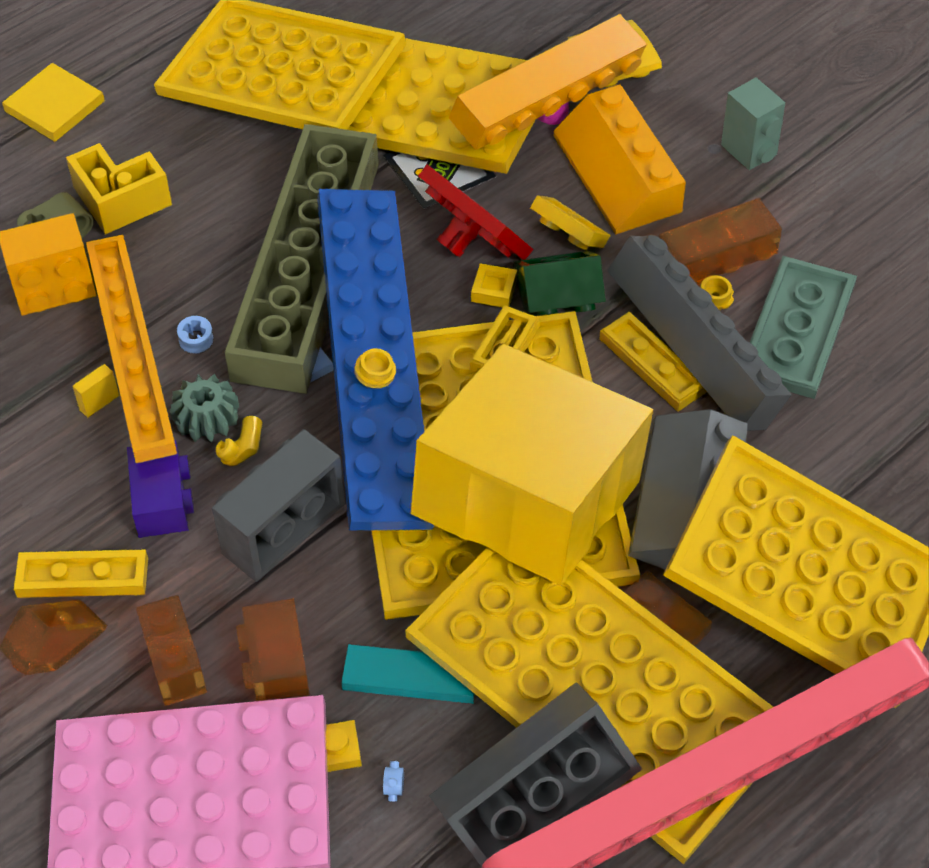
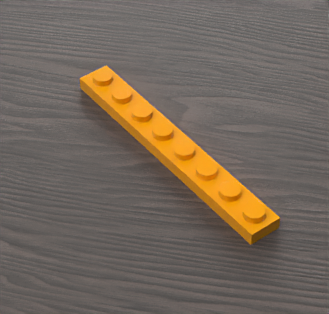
M118 235L86 242L135 462L141 463L176 455L175 441L124 236Z

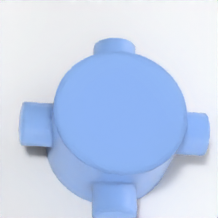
M390 761V767H385L383 794L388 795V801L396 802L397 795L402 796L404 768H399L398 761Z

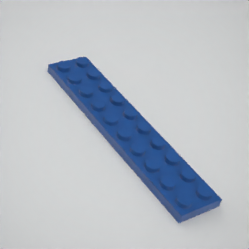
M319 189L317 201L349 531L433 530V524L411 514L416 441L424 433V424L395 191ZM377 348L388 352L395 363L396 374L394 380L386 387L370 388L363 385L356 378L354 372L356 360L369 349Z

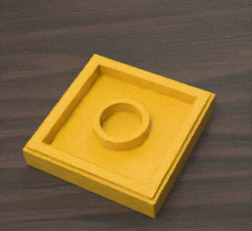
M51 63L4 100L2 104L6 113L56 142L105 100L102 91L56 64Z

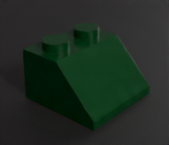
M586 250L513 261V267L517 270V284L523 308L529 313L534 312L535 316L557 314V309L572 307L575 312L592 311L596 309L595 303L606 302L601 256Z

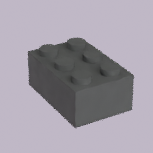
M305 429L293 439L284 441L272 457L262 465L255 466L248 473L245 480L232 491L223 493L212 507L221 553L255 582H258L346 504L340 456Z

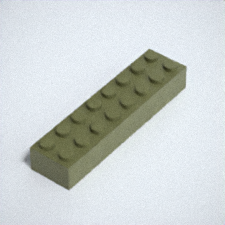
M304 124L225 350L230 382L307 394L317 356L329 325L317 201L319 189L371 190L379 166L377 134Z

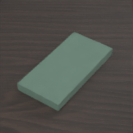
M782 256L750 343L755 346L758 356L768 368L779 374L782 379L781 383L789 392L815 399L857 276Z

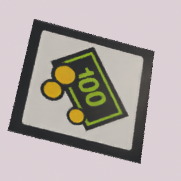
M395 151L383 155L423 209L438 203L425 192L429 185L418 177L427 164L462 192L497 177L493 171Z

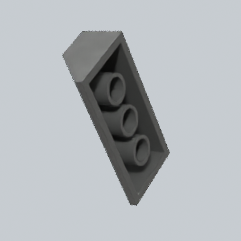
M711 409L658 415L653 419L628 556L666 570L725 444L732 435L745 442L748 423Z
M576 682L431 793L429 797L482 867L483 863L493 854L618 789L640 772L642 768L598 703Z

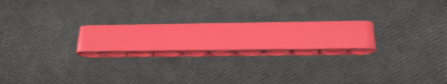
M912 638L903 639L507 846L489 857L483 863L482 868H593L923 692L929 687V661Z

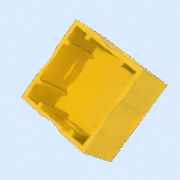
M503 343L417 439L411 514L462 539L482 544L496 551L506 560L562 586L589 550L597 531L604 523L613 518L639 483L654 409Z

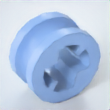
M186 317L177 327L180 347L186 352H204L213 343L214 337L211 324L204 317ZM193 331H201L202 337L197 335V339H189L188 334L194 335Z

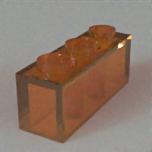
M757 198L659 234V238L667 244V250L672 256L688 268L689 275L696 284L700 285L709 276L732 273L740 267L759 260H767L773 255L778 254L782 227L762 200Z

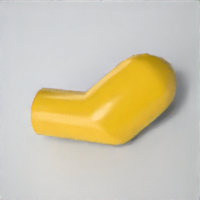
M246 416L242 421L239 439L233 441L227 438L225 442L221 440L217 444L215 452L223 464L237 466L258 452L262 420L256 416Z

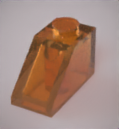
M82 600L20 606L0 644V651L11 661L12 666L25 676L58 670L99 637L108 625Z

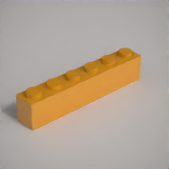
M619 14L458 95L449 119L475 150L487 144L495 145L503 140L508 133L516 129L519 131L526 129L535 119L543 115L547 117L553 115L567 102H577L590 90L596 87L602 89L609 85L615 77L623 73L629 75L634 72L642 62L640 58L647 43Z

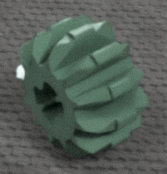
M198 374L193 383L183 380L181 390L173 391V404H171L170 409L172 420L177 425L181 435L190 434L194 442L198 441L202 436H206L212 443L214 434L219 433L227 436L228 426L237 425L238 396L235 395L228 381L219 382L215 374L208 380H203Z

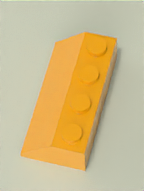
M621 84L587 94L554 130V138L615 235L682 213L686 181Z

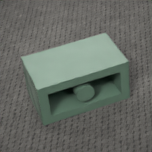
M754 78L730 91L727 96L721 146L748 170L771 161L778 152L785 102L758 78Z

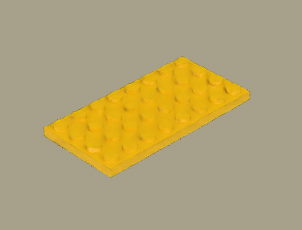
M487 547L405 630L406 638L516 728L577 682L598 703L642 768L640 772L622 786L773 708L772 705L582 559L563 585L560 586L506 560L502 555ZM751 784L650 838L684 865Z

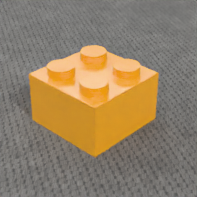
M74 213L0 231V245L22 316L97 296Z

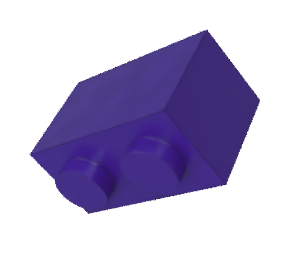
M174 440L177 451L176 455L141 463L135 462L132 446L127 447L132 515L139 538L189 531L187 514L194 513V503L191 488L184 489L183 480L191 479L188 456H180L176 440Z

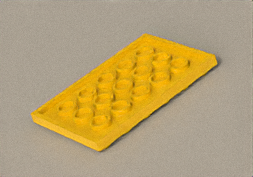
M220 0L158 78L154 86L159 96L302 130L304 124L347 130L406 46V39L404 33L254 1Z
M405 38L406 46L347 130L377 134V148L507 174L535 120L522 131L516 129L508 133L499 143L495 145L487 144L475 150L450 121L449 116L458 95L527 60Z
M732 435L725 444L663 576L834 674H838L906 638H912L920 650L923 651L929 635V547Z

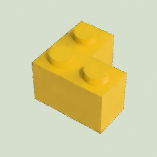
M100 143L66 157L73 187L105 235L172 205L166 173L150 151L119 165L114 164Z

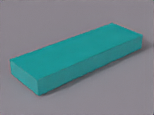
M348 644L341 682L342 690L474 704L475 694L424 652Z

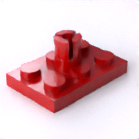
M428 164L418 175L419 178L429 185L425 192L455 215L450 221L451 223L442 234L440 233L436 240L459 258L478 234L508 258L512 253H515L523 260L534 250L505 224Z

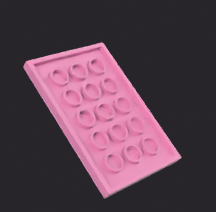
M318 695L56 720L47 868H330L326 703L324 696Z

